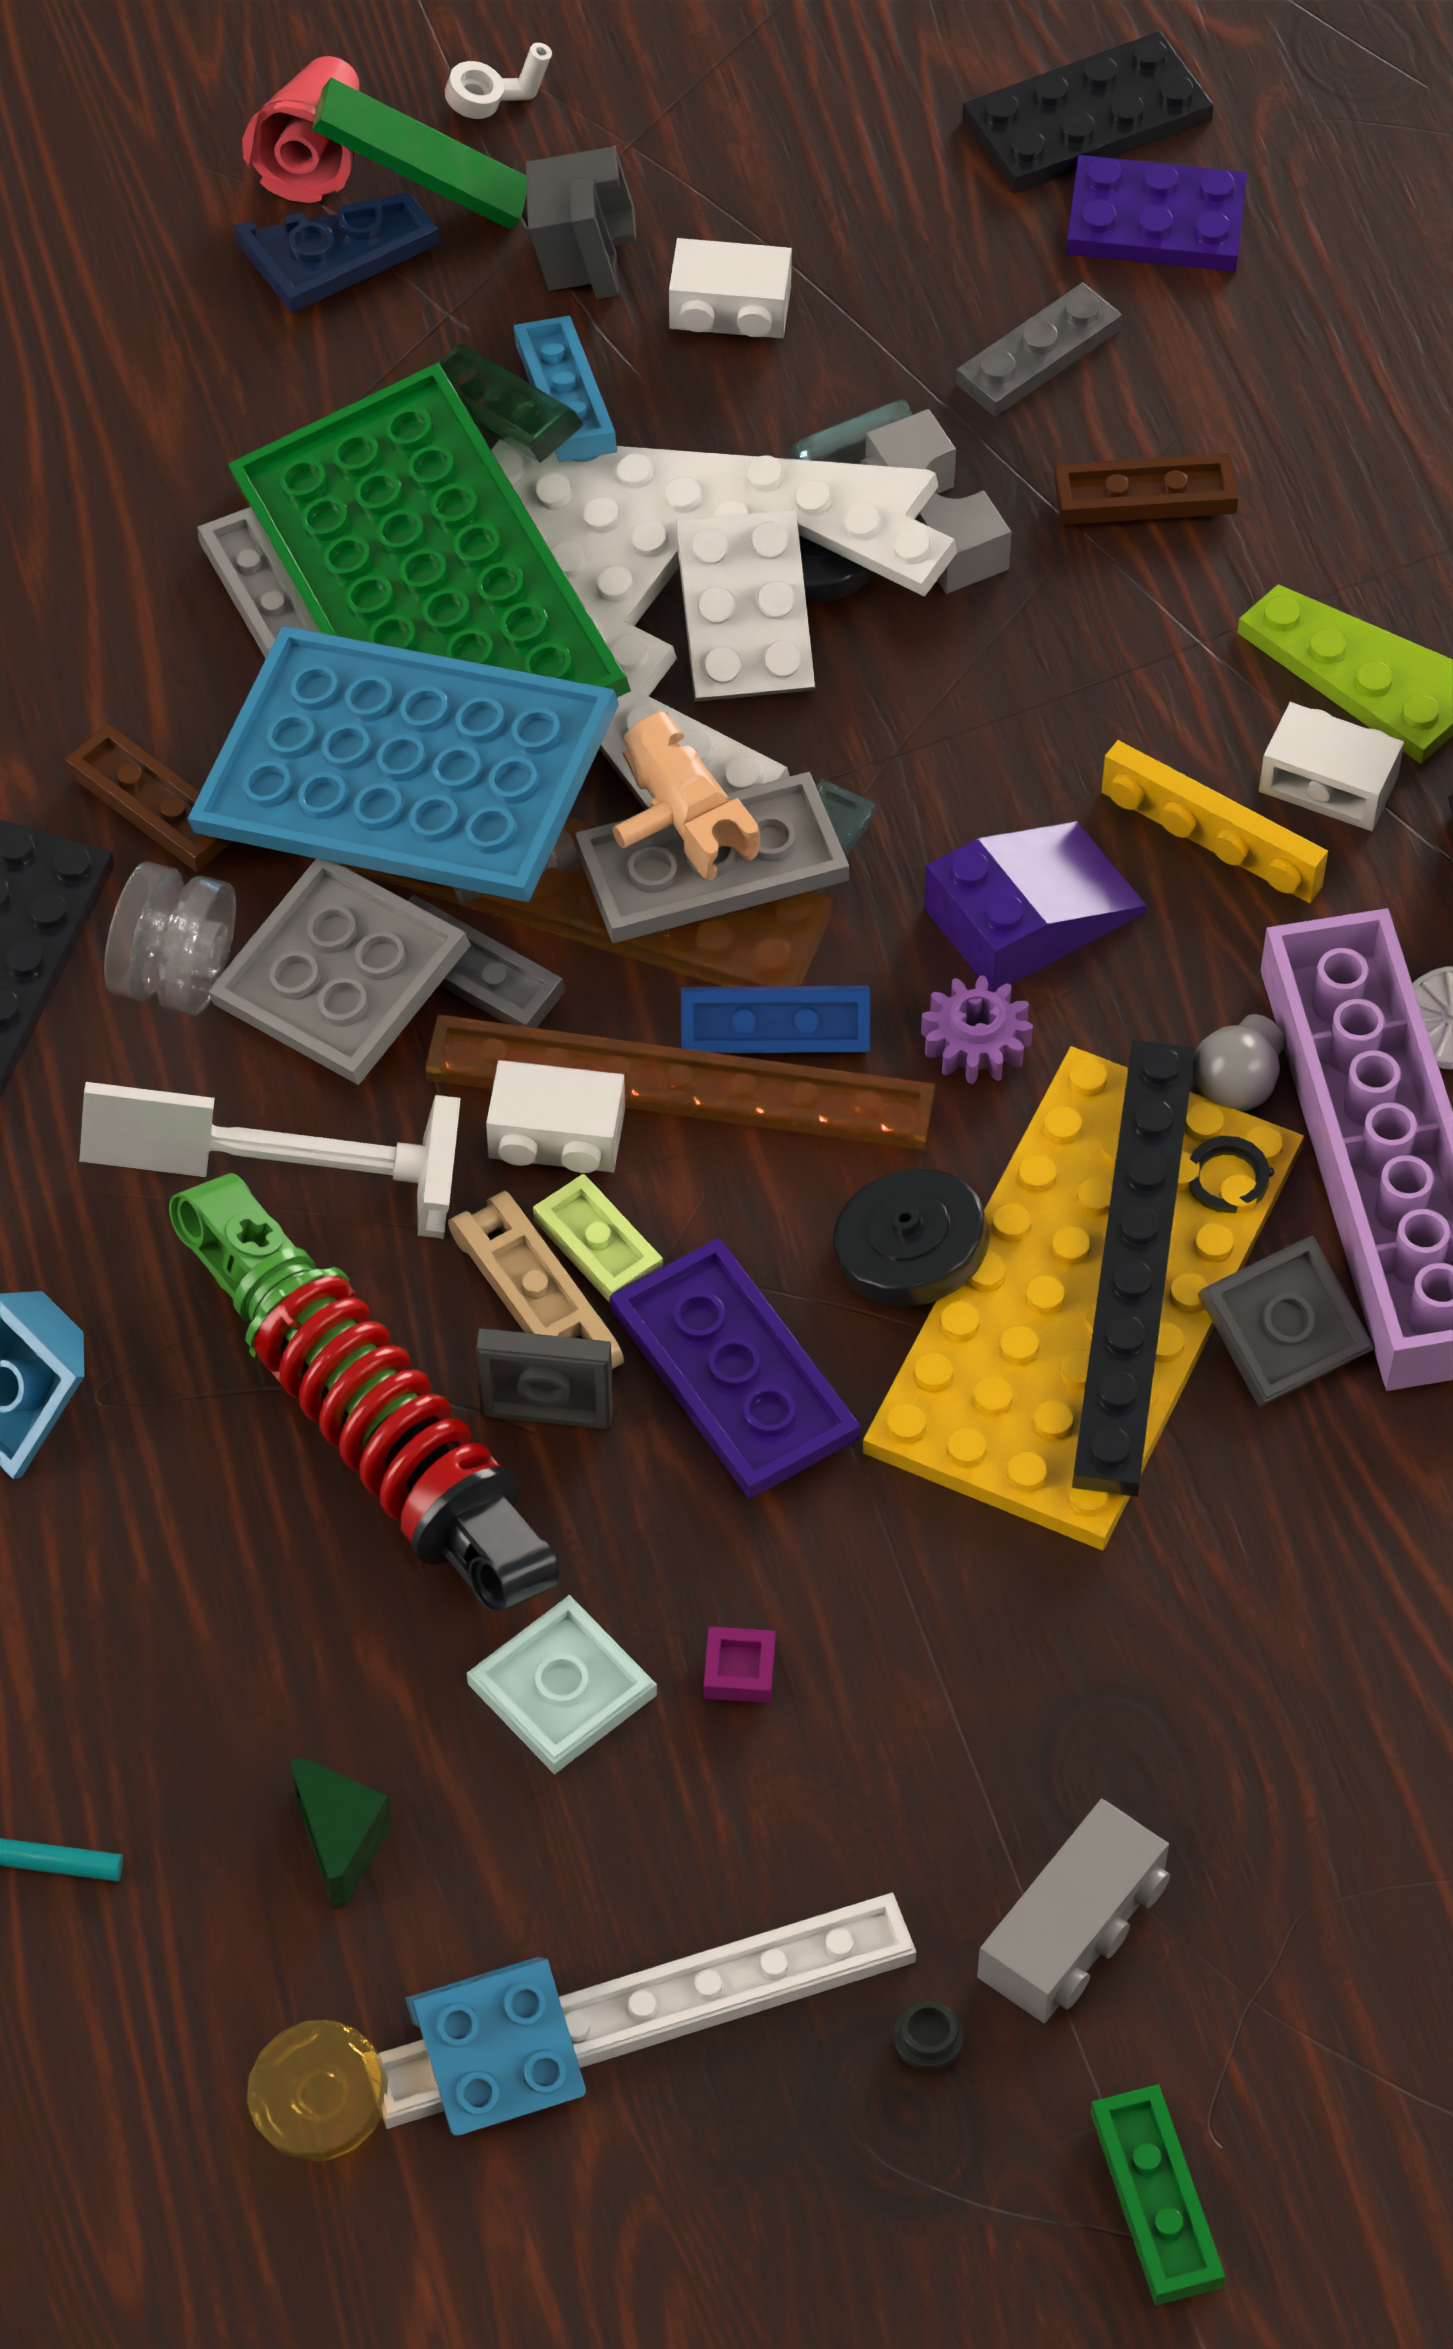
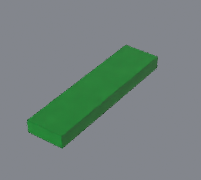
M332 77L323 86L311 130L510 230L521 220L527 195L526 175Z

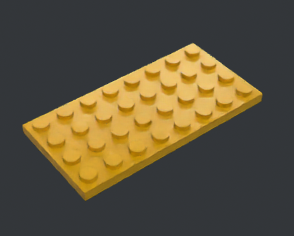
M1070 1046L984 1209L989 1226L990 1239L988 1250L981 1266L963 1286L948 1296L936 1300L863 1439L862 1453L1104 1551L1130 1496L1072 1488L1128 1068ZM1190 1091L1141 1474L1214 1328V1324L1198 1293L1203 1288L1244 1268L1302 1151L1304 1135L1234 1108L1220 1106ZM1219 1136H1236L1252 1142L1264 1153L1268 1165L1273 1167L1275 1172L1272 1177H1269L1268 1189L1260 1202L1256 1204V1198L1252 1202L1246 1203L1239 1198L1254 1189L1257 1183L1255 1182L1256 1175L1252 1167L1244 1159L1234 1155H1220L1211 1158L1203 1165L1199 1180L1202 1187L1209 1194L1224 1199L1231 1205L1238 1206L1236 1213L1214 1211L1203 1206L1192 1196L1189 1182L1193 1181L1196 1177L1198 1178L1200 1166L1199 1162L1195 1164L1190 1160L1193 1151L1206 1140Z

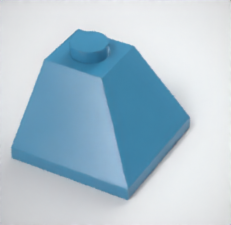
M43 1291L0 1294V1466L12 1479L23 1476L85 1377L83 1331Z

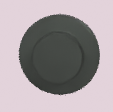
M934 2001L919 2002L904 2010L895 2023L893 2035L894 2046L901 2059L908 2065L925 2071L938 2070L950 2065L960 2054L964 2038L963 2027L958 2016L945 2005Z

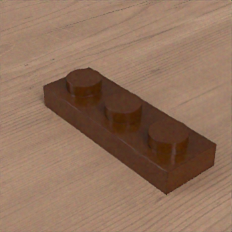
M1230 453L1055 464L1054 482L1061 525L1236 514L1238 495Z
M109 723L65 758L66 771L69 776L195 872L202 869L233 842L194 833L187 818L200 792Z

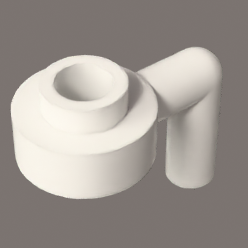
M532 44L519 78H501L493 68L480 62L466 61L459 63L452 69L446 84V101L452 109L465 117L483 119L496 112L500 101L531 100L537 95L552 56V51L546 44Z

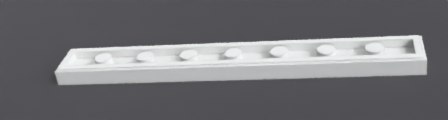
M892 1892L560 1996L559 1999L578 2064L582 2068L915 1963L916 1949ZM424 2040L365 2057L366 2069L386 2129L444 2111Z

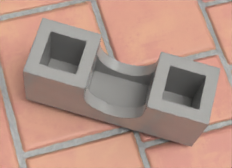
M930 409L867 432L865 459L861 460V464L928 469L936 473L939 487L916 516L915 520L955 539L958 552L937 579L945 593L948 594L1009 570L1012 531L984 490L959 499L945 498L938 495V493L954 487L956 448Z

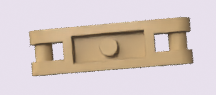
M506 1190L487 1199V1207L471 1215L470 1212L464 1211L448 1220L449 1229L459 1248L464 1253L469 1254L525 1333L571 1338L581 1335L583 1339L611 1341L612 1369L624 1363L622 1351L614 1336ZM498 1229L503 1232V1234L492 1240L487 1236Z

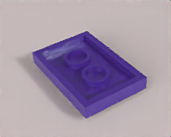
M1079 155L1066 254L1236 272L1247 172Z

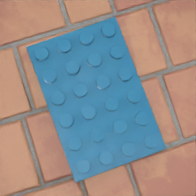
M282 626L187 819L193 832L201 835L529 902L619 703L614 689Z

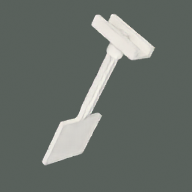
M92 1082L85 1083L80 1162L206 1177L209 1152L220 1151L243 1157L393 1175V1180L418 1183V1236L444 1238L446 1214L450 1203L461 1098L435 1095L423 1137V1145L397 1142V1147L241 1127H218L212 1124L215 1098Z

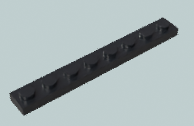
M1132 1040L1072 1488L1138 1497L1195 1052L1194 1047Z

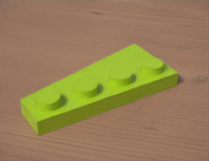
M1279 584L1239 618L1238 634L1369 728L1380 730L1390 737L1404 741L1403 752L1418 763L1422 764L1453 736V659Z

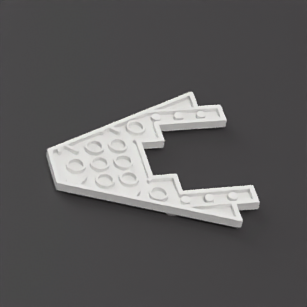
M501 437L491 450L627 677L631 691L617 698L619 706L599 750L645 810L651 808L653 797L647 789H640L636 784L629 765L622 752L628 749L623 736L638 721L661 711L667 712L683 733L684 738L678 742L680 746H691L697 750L699 758L725 793L790 777L786 766L649 697L677 657L672 645L640 630L635 625L680 566L675 526L676 520L796 509L800 536L924 597L958 552L954 538L915 520L916 516L939 487L936 473L928 469L617 446V452L599 455L591 461L576 462L570 460L559 462L551 441Z

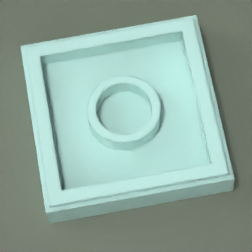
M570 1595L467 1672L468 1685L554 1775L657 1696V1684Z

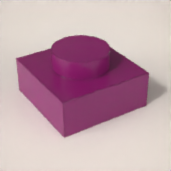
M709 1626L703 1686L704 1699L771 1703L776 1631Z

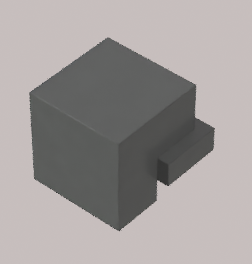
M616 146L527 161L528 230L548 290L552 291L591 284L596 299L619 296L617 253L614 246L636 242L634 204Z

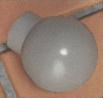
M1250 1014L1239 1025L1219 1028L1202 1040L1195 1052L1192 1068L1193 1080L1201 1096L1220 1106L1234 1108L1242 1112L1252 1110L1264 1103L1273 1093L1280 1074L1278 1055L1282 1052L1286 1043L1282 1030L1269 1018L1258 1014Z

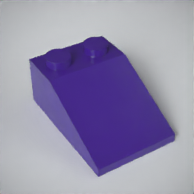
M1078 822L978 838L926 865L925 911L978 977L983 975L987 978L988 989L994 993L1002 985L1007 983L1011 985L1146 913L1147 905Z

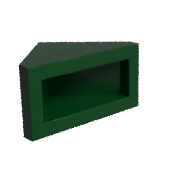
M302 1757L290 1761L294 1793L331 1907L336 1909L346 1906L392 1827L389 1796Z

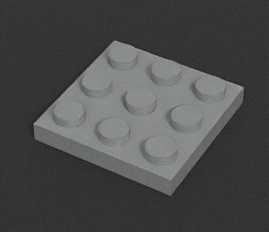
M316 858L208 990V993L214 1005L359 1085L471 945L466 932L336 862Z

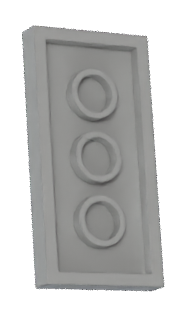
M810 771L726 793L731 801L738 798L756 821L760 831V849L757 856L753 860L748 861L743 859L731 847H718V855L713 862L717 867V876L713 880L704 879L684 853V840L673 825L624 849L615 840L612 827L625 820L576 832L575 849L612 944L849 881V864Z

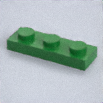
M1157 2084L1092 2101L1090 2114L1155 2306L1224 2288L1226 2277L1160 2085Z

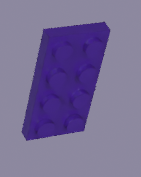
M720 1238L709 1242L610 1296V1310L749 1500L860 1439L861 1425Z

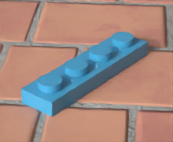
M570 315L514 325L516 347L558 461L586 462L597 458L599 455L617 452L615 430Z

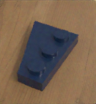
M410 193L342 205L338 214L307 219L305 212L284 216L285 224L255 229L254 222L233 225L235 242L291 313L440 244L438 227Z

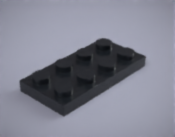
M1161 31L967 101L963 103L962 119L1012 191L1017 193L1076 171L1079 155L1111 158L1211 121L1214 104Z

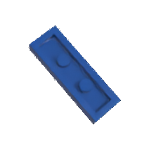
M869 986L681 987L682 1053L870 1052Z

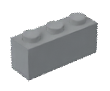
M1101 1798L980 1947L977 1978L1044 2024L1059 2005L1066 2010L1072 2007L1089 1982L1090 1974L1087 1973V1970L1100 1954L1109 1959L1118 1950L1130 1930V1924L1127 1920L1140 1904L1147 1909L1150 1908L1165 1890L1170 1879V1874L1165 1871L1169 1843Z

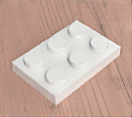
M796 509L676 520L675 526L694 702L814 690L815 680Z

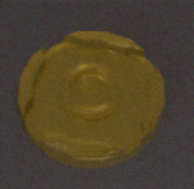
M334 2020L304 2021L281 2031L261 2050L249 2074L247 2104L255 2127L280 2153L291 2157L294 2155L299 2158H310L312 2161H327L356 2149L375 2130L383 2114L380 2108L384 2102V2093L387 2095L388 2076L380 2054L357 2029Z

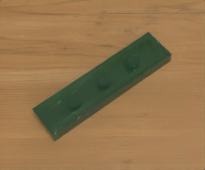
M462 343L458 344L439 361L440 366L474 423L538 463L543 462L584 426L575 410Z

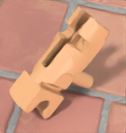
M661 711L638 721L623 736L628 749L622 752L629 765L637 786L640 789H647L653 797L651 808L613 826L612 832L618 845L624 849L673 825L684 840V853L704 879L713 880L717 876V867L713 862L718 855V847H731L743 859L753 860L760 849L759 827L738 798L732 801L729 799L699 758L697 750L691 746H680L678 742L684 738L683 733L667 712Z

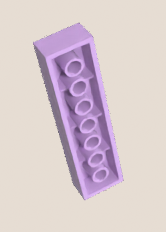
M1389 908L1267 927L1260 971L1276 1024L1282 1030L1285 1037V1055L1369 1336L1375 1347L1374 1352L1385 1389L1390 1391L1453 1380V1111Z

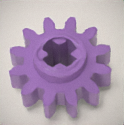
M980 975L975 983V989L967 990L965 984L955 978L952 979L950 998L939 992L931 994L930 1011L922 1013L921 1034L926 1037L925 1055L927 1058H937L943 1055L942 1074L945 1076L949 1075L960 1066L966 1068V1080L968 1083L973 1084L978 1078L979 1070L987 1069L989 1075L996 1081L1001 1080L1003 1061L1015 1067L1022 1066L1024 1047L1031 1046L1033 1024L1028 1022L1029 1004L1027 1001H1016L1010 1004L1012 985L1004 984L994 993L988 991L987 978Z

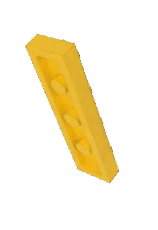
M1119 740L1116 741L1105 755L1101 793L1109 796L1120 807L1143 814L1163 825L1171 834L1181 838L1186 837L1214 852L1225 863L1238 865L1267 880L1273 888L1280 892L1291 893L1311 903L1323 887L1328 850Z

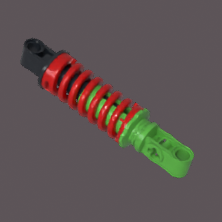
M228 1173L173 1195L169 1204V1213L176 1234L205 1264L216 1278L220 1287L233 1298V1306L246 1322L251 1323L245 1339L250 1346V1354L273 1373L288 1395L299 1400V1405L306 1417L319 1424V1430L324 1439L329 1444L339 1448V1454L347 1467L360 1473V1480L366 1490L380 1497V1504L385 1513L390 1518L401 1522L400 1529L411 1543L412 1550L423 1563L430 1565L450 1561L473 1589L475 1596L482 1606L495 1614L553 1589L559 1579V1569L554 1553L547 1542L535 1534L514 1509L520 1494L518 1478L510 1469L502 1467L485 1445L476 1442L470 1443L472 1432L469 1425L464 1420L450 1418L451 1406L449 1401L442 1395L430 1394L431 1383L428 1376L422 1371L410 1369L411 1360L409 1354L402 1347L390 1345L391 1336L384 1324L370 1321L369 1307L365 1301L354 1297L356 1292L349 1283V1277L336 1267L316 1269L314 1261L306 1251L293 1245L283 1233L280 1225L267 1214L252 1196L246 1183L234 1173Z

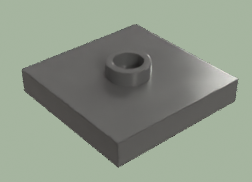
M1313 1235L1203 1288L1198 1293L1202 1304L1259 1408L1368 1355L1375 1349Z
M479 1328L476 1353L480 1413L483 1417L599 1429L610 1428L613 1412L611 1341Z

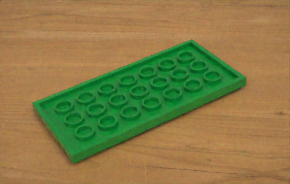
M439 362L228 463L236 484L249 507H252L320 633L614 689L617 698L631 691L625 673Z

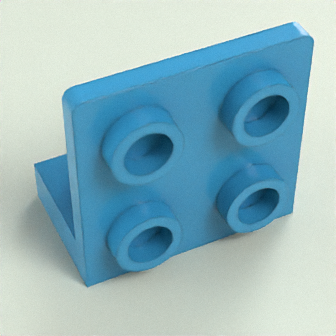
M535 1957L405 1998L413 2025L420 2027L449 2129L454 2135H462L582 2097L586 2093V2087L548 1959Z

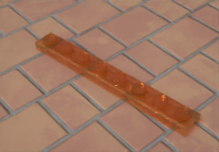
M445 1015L437 1016L426 1063L427 1080L493 1089L498 1060L624 1074L625 1108L921 1150L926 1148L935 1096V1084Z

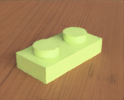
M584 1173L533 1206L535 1223L609 1303L611 1295L663 1268V1258Z

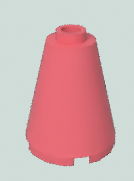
M324 56L313 60L251 117L242 138L243 158L248 168L252 163L262 176L260 183L268 191L287 200L305 203L321 201L323 195L332 193L335 190L337 193L344 188L346 181L352 173L355 152L311 130L322 88L331 77L359 91V78L355 70L347 62L339 58Z

